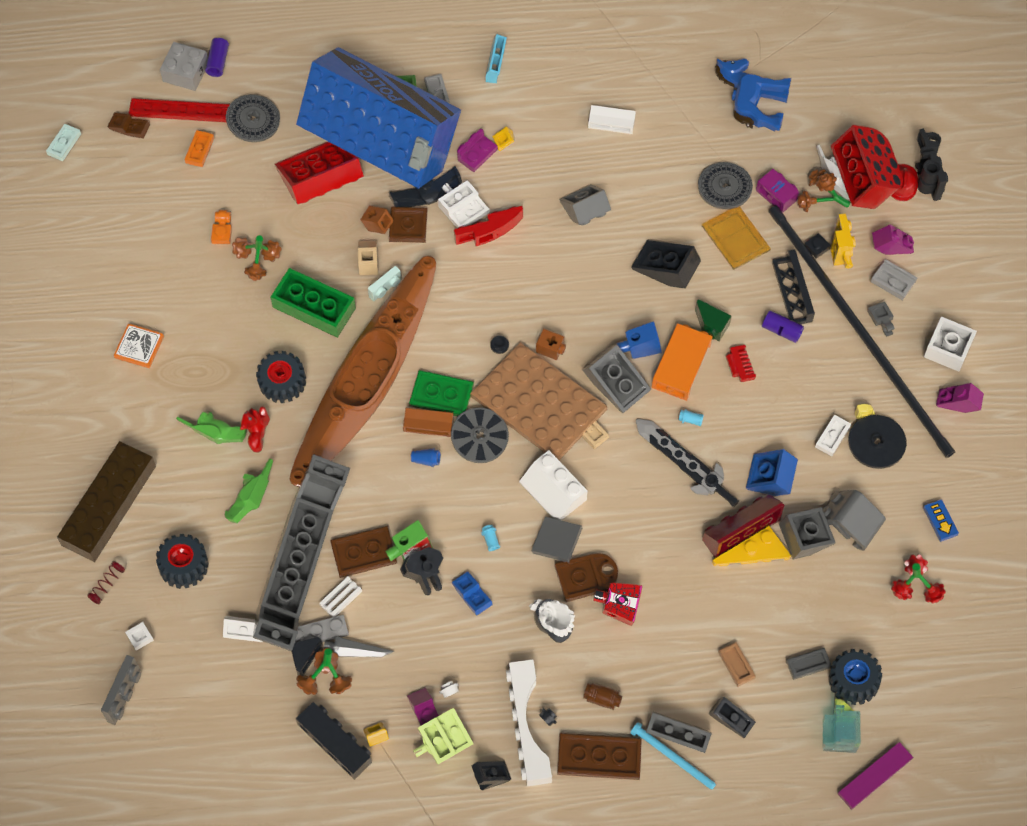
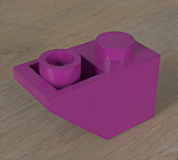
M891 224L872 233L874 249L885 255L914 253V240L912 236Z
M972 383L941 388L938 392L936 406L962 413L980 411L984 393Z

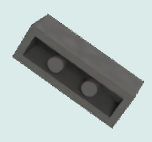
M654 711L646 733L703 753L706 752L712 732Z

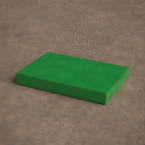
M419 370L409 406L430 411L454 413V416L458 417L468 408L474 382Z

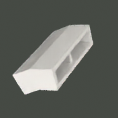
M591 105L588 128L633 134L636 111Z

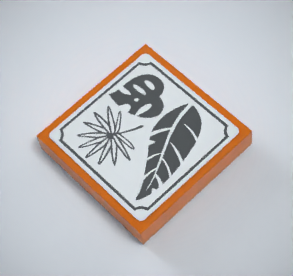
M128 324L114 353V358L150 369L164 335Z

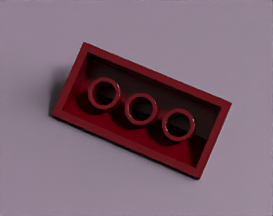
M767 495L764 498L762 496L758 497L752 505L748 507L743 506L737 511V514L726 516L721 520L720 524L716 526L711 525L705 529L702 541L714 558H717L766 527L780 521L785 505L771 495Z

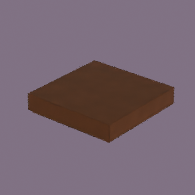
M391 207L390 215L394 221L389 227V242L426 243L427 208Z

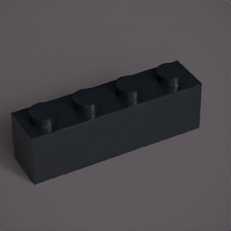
M312 702L296 718L297 725L355 780L372 763L371 752L364 745L360 747L352 733H346L342 730V724L336 718L332 720L327 715L328 711L321 704L317 706Z

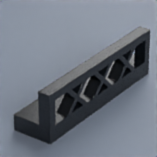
M795 249L788 250L787 257L772 260L788 318L798 324L813 322L815 312ZM787 263L789 269L784 272L779 269L778 264ZM785 278L793 281L791 288L783 284ZM790 294L798 298L796 304L788 301ZM795 310L801 312L804 318L794 320L793 312Z

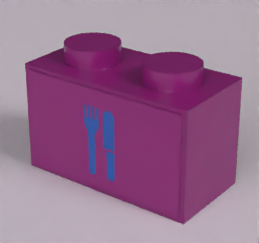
M774 169L770 170L757 182L756 191L773 206L777 205L782 213L798 199L799 191L794 184H790L781 173Z

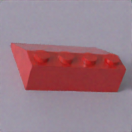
M325 142L275 163L277 171L297 204L306 203L312 198L323 196L331 190L339 189L345 184L356 182L359 178L364 177L358 157L330 142Z

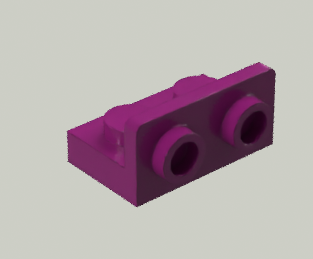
M479 129L470 136L465 144L463 143L459 146L457 150L458 161L472 172H475L498 150V146L484 136L483 129Z

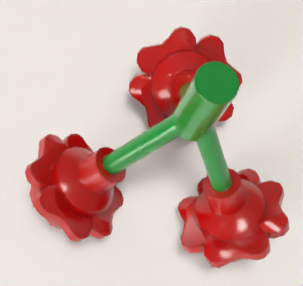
M914 554L910 555V558L905 560L904 563L906 565L905 571L910 573L911 576L905 581L898 579L892 582L891 590L894 596L903 600L911 599L913 589L910 588L911 582L914 578H919L926 586L927 591L924 592L925 601L932 604L939 602L946 593L944 584L936 582L933 585L928 583L922 576L923 573L928 571L926 566L928 561L923 559L921 554L917 556Z

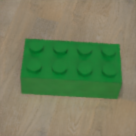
M291 268L287 270L270 297L274 309L337 338L356 309L354 297Z

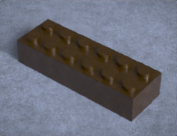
M119 441L58 534L57 539L61 546L95 562L156 468L153 457Z

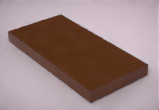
M560 733L557 775L640 780L642 738Z

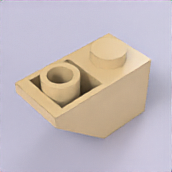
M377 240L358 241L360 275L378 274Z

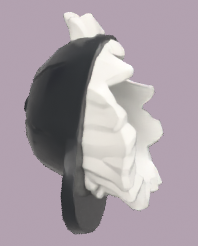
M538 599L529 605L530 609L534 611V621L540 631L548 634L557 643H562L570 637L574 628L572 622H574L575 615H573L574 611L568 609L566 604L553 599Z

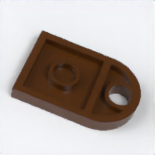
M601 553L571 559L569 563H556L554 566L565 602L592 596L596 589L606 592L609 584L616 583L618 578V568L615 561L608 555ZM604 567H611L613 573L606 575L602 572V569Z

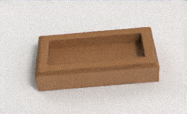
M737 642L718 650L719 656L737 687L755 679L756 675Z

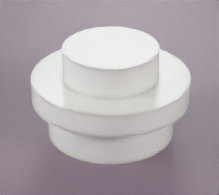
M450 681L441 686L443 690L439 691V693L443 694L444 698L459 692L457 688L459 685L458 683L453 684Z

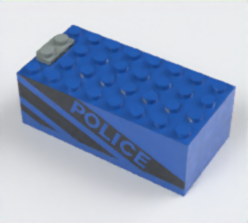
M337 47L312 61L296 125L419 189L443 172L461 109Z

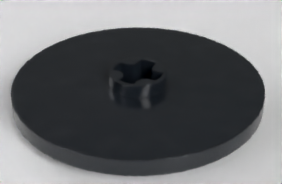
M869 415L859 419L852 426L848 437V445L852 455L861 464L870 468L884 469L895 465L901 460L906 450L907 440L901 426L891 418L882 415ZM877 439L881 440L878 444L874 443Z

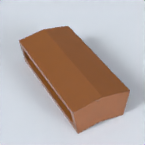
M406 408L403 431L451 437L454 413Z

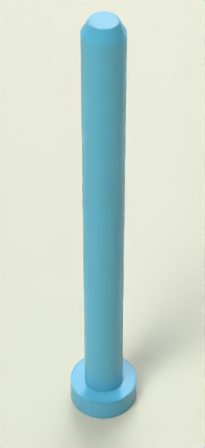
M637 722L630 732L633 736L637 734L706 787L714 789L716 786L714 781L651 734L646 733L641 728L643 724Z

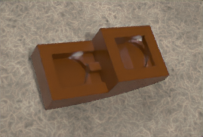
M114 113L107 127L120 134L144 139L150 123L148 120L132 119L130 114Z

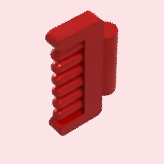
M746 345L731 347L730 354L726 356L732 377H739L740 382L751 381L756 378V374L752 370L753 367L749 362L748 354H746Z

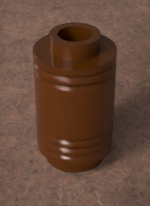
M592 682V684H587L583 699H587V702L614 710L615 707H620L623 696L619 695V690Z

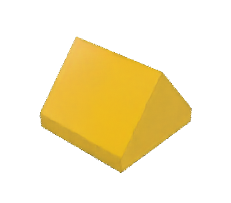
M382 722L363 730L370 747L389 739Z

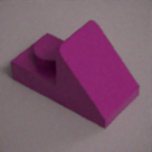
M426 688L407 695L420 726L439 716L433 704V699Z

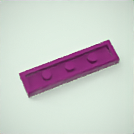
M899 742L838 792V795L852 810L914 757Z

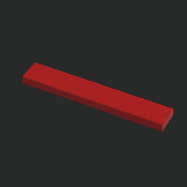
M131 98L129 114L131 117L226 122V112L230 104Z

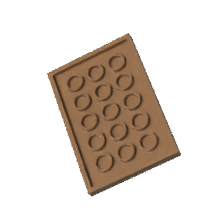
M521 342L470 393L471 398L486 409L494 411L507 425L544 453L549 450L558 460L607 411V406Z

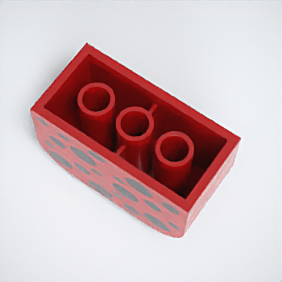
M852 125L831 145L852 206L876 209L903 185V177L891 144L880 131L874 128Z

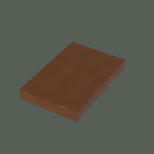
M388 526L330 540L339 578L397 564V560L390 561L385 552L393 547Z

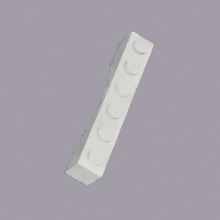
M532 659L509 663V670H506L507 682H511L512 689H509L510 702L514 701L515 708L512 709L513 721H517L518 728H515L516 741L520 740L521 748H518L519 761L523 760L524 768H521L522 781L526 780L527 786L552 783L549 757L534 742L526 721L527 703L536 686L534 661Z

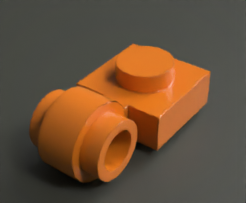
M227 210L216 211L215 222L219 224H213L211 242L212 244H230L232 226L227 225V223H231V212H227Z

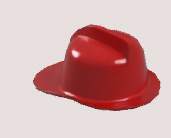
M898 164L903 177V185L891 197L898 201H908L916 195L918 174L912 166Z

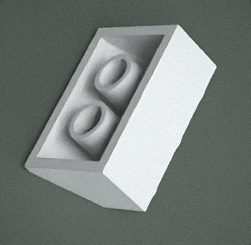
M549 450L533 462L519 481L553 519H564L587 500V490Z

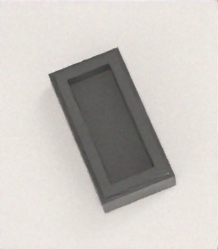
M825 648L786 660L793 680L832 667Z

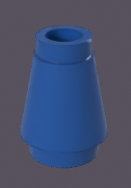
M435 448L416 450L411 453V462L431 467L440 464V450Z

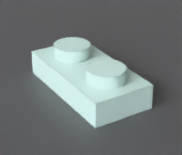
M64 124L46 150L47 155L63 161L80 137L81 131Z
M394 266L368 287L369 298L374 302L378 298H382L391 287H396L401 281V271Z

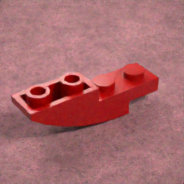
M513 206L507 210L494 211L491 214H487L486 222L480 221L474 225L461 226L454 229L456 245L474 241L475 246H480L503 236L523 219V206Z

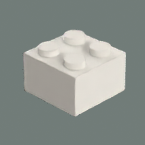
M941 317L924 358L959 372L977 331Z

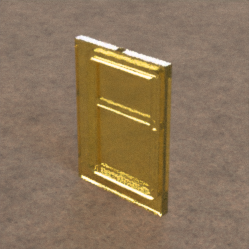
M740 206L730 209L702 224L703 229L733 270L771 251L769 245Z

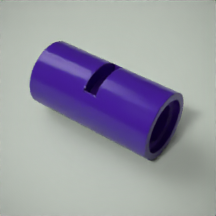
M214 38L211 42L205 72L212 77L223 75L229 47L228 41L223 38Z
M771 310L766 315L762 324L763 328L794 343L798 342L804 330V326Z

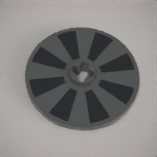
M472 408L466 410L457 417L452 426L451 441L454 449L461 457L473 463H488L497 459L504 452L508 444L509 432L505 421L490 409ZM480 432H483V433H484V434H483V437H480L479 439H477V438H476V436H477L476 433L479 434Z

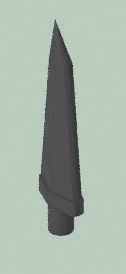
M337 636L335 642L325 641L324 649L334 650L338 657H383L394 652Z

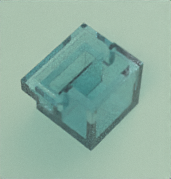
M836 705L833 715H825L823 718V751L856 753L861 744L860 711H844V705Z

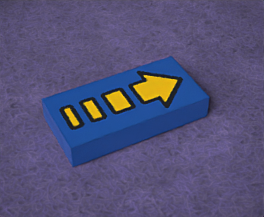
M942 499L923 507L940 542L958 536L959 532Z

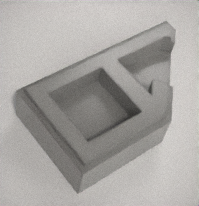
M442 75L425 77L424 82L427 92L449 103Z

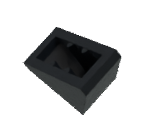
M315 637L294 643L291 652L297 675L304 676L315 659V654L323 646L321 638Z

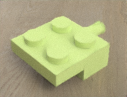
M452 708L417 728L422 737L423 745L413 749V752L418 757L428 751L438 765L473 745V742L456 711Z

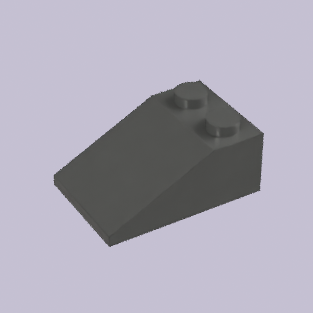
M618 345L610 346L582 369L593 385L621 413L627 411L651 390Z

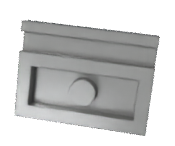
M886 259L871 279L873 284L902 301L917 281L916 276Z

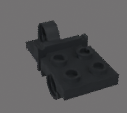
M923 128L919 130L917 136L922 156L920 163L915 165V169H918L917 174H921L917 188L923 194H931L933 201L941 200L943 192H945L946 183L948 182V175L942 168V160L937 156L941 137L935 132L926 133Z

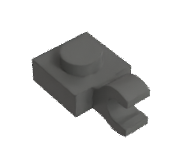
M886 302L869 307L867 312L875 326L881 325L886 337L893 335L892 330L895 328L891 320H893L894 316Z

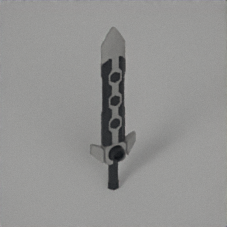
M636 420L639 434L699 484L691 487L695 494L708 496V494L712 495L717 492L733 507L738 504L740 500L722 487L724 473L723 468L716 463L714 472H712V470L693 454L685 450L653 421Z

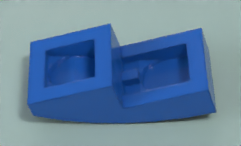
M468 571L452 582L456 591L476 616L493 605L491 599L482 591L479 583Z

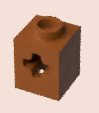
M370 205L360 219L368 231L386 234L394 221L387 209Z
M543 329L536 343V353L557 360L559 355H563L566 349L564 336Z

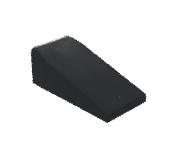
M725 697L720 698L709 713L711 717L742 738L747 736L756 723Z

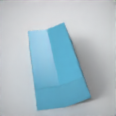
M496 34L493 39L486 71V82L497 84L507 37ZM496 48L500 49L499 54L495 53ZM492 64L497 65L496 70L492 69Z

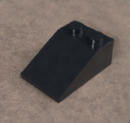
M647 240L631 268L670 287L686 289L701 259L694 246Z

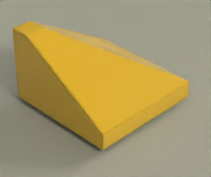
M507 126L492 136L499 151L514 142L513 131Z

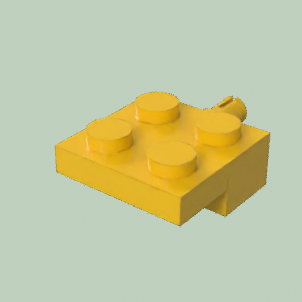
M846 213L838 215L830 252L834 266L845 264V268L849 269L853 267L851 256H853L852 249L855 247V238L851 236V221L847 220Z

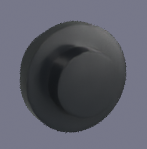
M499 335L491 340L490 348L496 354H503L508 350L509 342L504 336Z
M550 708L547 710L541 709L542 712L539 716L549 726L557 723L555 720L557 715Z

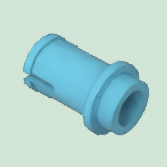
M681 409L679 421H682L683 424L687 422L701 426L704 415L687 411V409Z
M493 525L484 526L481 532L487 543L488 551L500 548L495 533L496 528Z

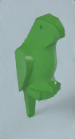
M202 412L196 425L179 417L176 418L179 422L216 444L243 442L246 436V429L240 430L238 426L231 427L222 420L214 419L211 412Z
M269 458L259 476L255 477L244 474V486L239 491L234 505L229 511H225L224 514L225 518L230 522L238 523L248 512L259 508L269 482L267 479L273 464L272 459Z

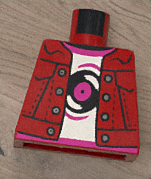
M610 583L607 592L595 590L593 601L604 604L603 614L632 626L635 622L642 585Z

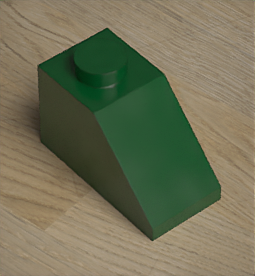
M698 299L695 312L701 330L713 336L712 340L715 339L720 342L730 325L732 316Z

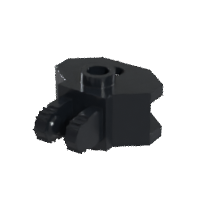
M428 547L405 558L400 568L403 577L415 580L416 584L419 583L424 594L427 596L432 592L427 579H430L436 591L442 590V585L437 575L440 573L438 568L443 560L441 551Z

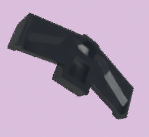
M454 166L435 181L430 180L419 189L415 187V189L391 191L388 193L394 207L430 205L447 194L442 189L444 185L446 186V183L452 189H455L462 184V180L456 166Z

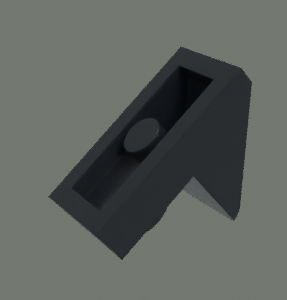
M505 761L476 762L471 765L481 790L511 781Z

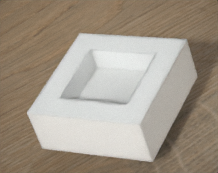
M143 622L125 632L136 651L154 641Z

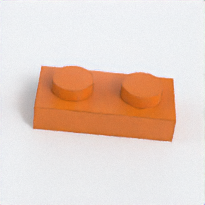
M196 130L184 159L186 164L203 167L213 143L214 134Z

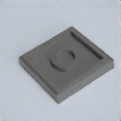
M545 517L531 551L536 555L569 563L583 528L578 524Z

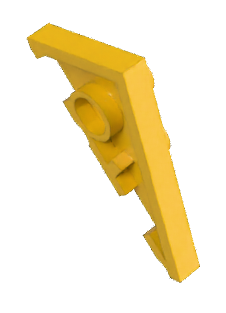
M770 526L713 559L712 564L714 566H728L732 563L750 564L759 561L771 562L774 559L789 560L791 555Z

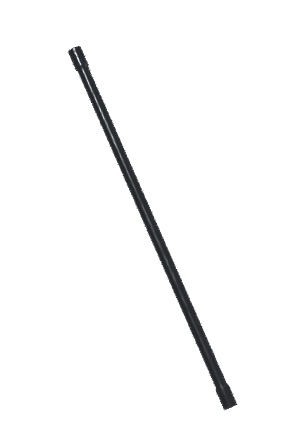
M777 205L773 206L769 210L772 218L787 235L906 400L945 458L951 457L956 451L948 440L943 437L791 227Z

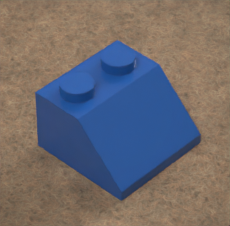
M784 449L754 454L746 489L772 496L790 494L798 459Z

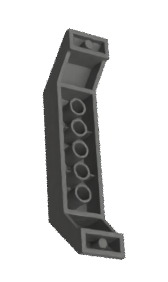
M313 454L292 502L256 611L253 631L254 639L288 651L293 650L298 634L300 614L333 511L345 486L350 471L349 467Z

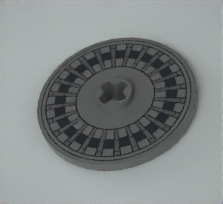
M244 95L235 99L229 105L226 112V123L229 130L237 138L247 142H261L269 139L276 133L280 124V114L277 107L269 99L259 95Z
M728 162L716 163L707 167L701 173L698 181V191L702 199L709 205L719 209H734L743 205L750 198L753 188L749 173L741 166Z

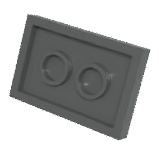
M126 655L101 708V712L107 722L116 725L117 721L121 720L124 714L125 703L130 701L133 694L132 688L135 683L139 682L141 677V670L132 656Z

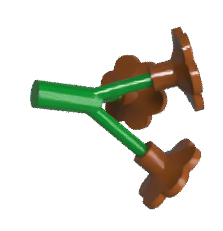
M325 648L322 652L315 654L316 661L314 667L317 670L313 675L311 674L309 677L298 675L296 677L298 681L296 683L297 686L307 695L317 694L318 690L315 681L320 672L328 674L331 671L334 681L330 683L329 688L331 694H341L352 686L351 676L345 677L336 673L338 655L329 648Z

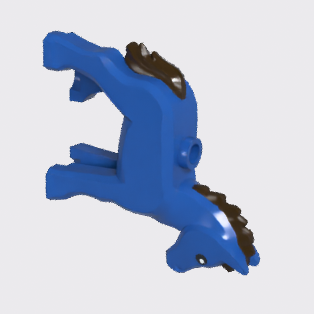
M717 59L715 66L717 77H719V80L724 81V84L737 89L733 91L732 100L735 101L733 113L735 120L741 124H746L747 128L750 127L751 129L755 125L758 128L766 127L774 132L775 130L780 131L784 113L765 115L758 109L757 104L760 97L787 103L791 78L773 80L744 73L743 71L748 69L749 66L747 59L737 61H721Z

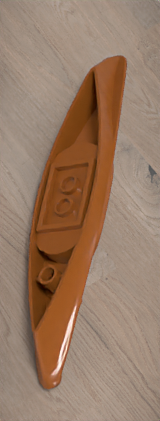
M432 256L422 257L408 272L364 329L337 370L318 406L294 461L289 478L294 486H300L313 454L332 461L367 423L385 399L407 356L424 312L436 270V261Z

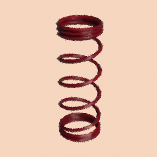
M112 561L111 566H109V570L112 574L103 573V576L106 581L98 580V584L101 588L93 587V593H88L87 597L96 604H100L102 599L95 593V591L93 590L94 588L99 589L108 594V592L105 589H103V587L100 585L99 581H103L113 586L106 579L104 574H109L119 579L111 571L110 567H114L117 571L121 573L125 572V568L116 561Z

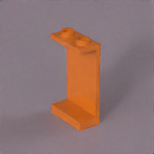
M677 323L653 377L652 388L687 401L707 349L711 346L713 336L704 331L694 330L688 325Z

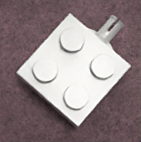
M468 180L455 189H452L448 183L442 187L447 194L438 199V207L456 228L470 226L489 213V208L478 197V192Z

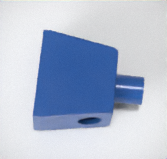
M654 321L626 331L627 340L616 343L623 353L630 351L632 359L662 353Z

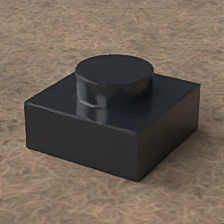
M819 233L805 242V246L816 259L830 250L831 247Z

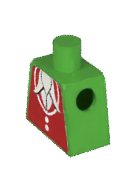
M419 520L393 536L392 540L395 545L385 552L390 561L399 556L405 560L412 553L433 547L427 533Z

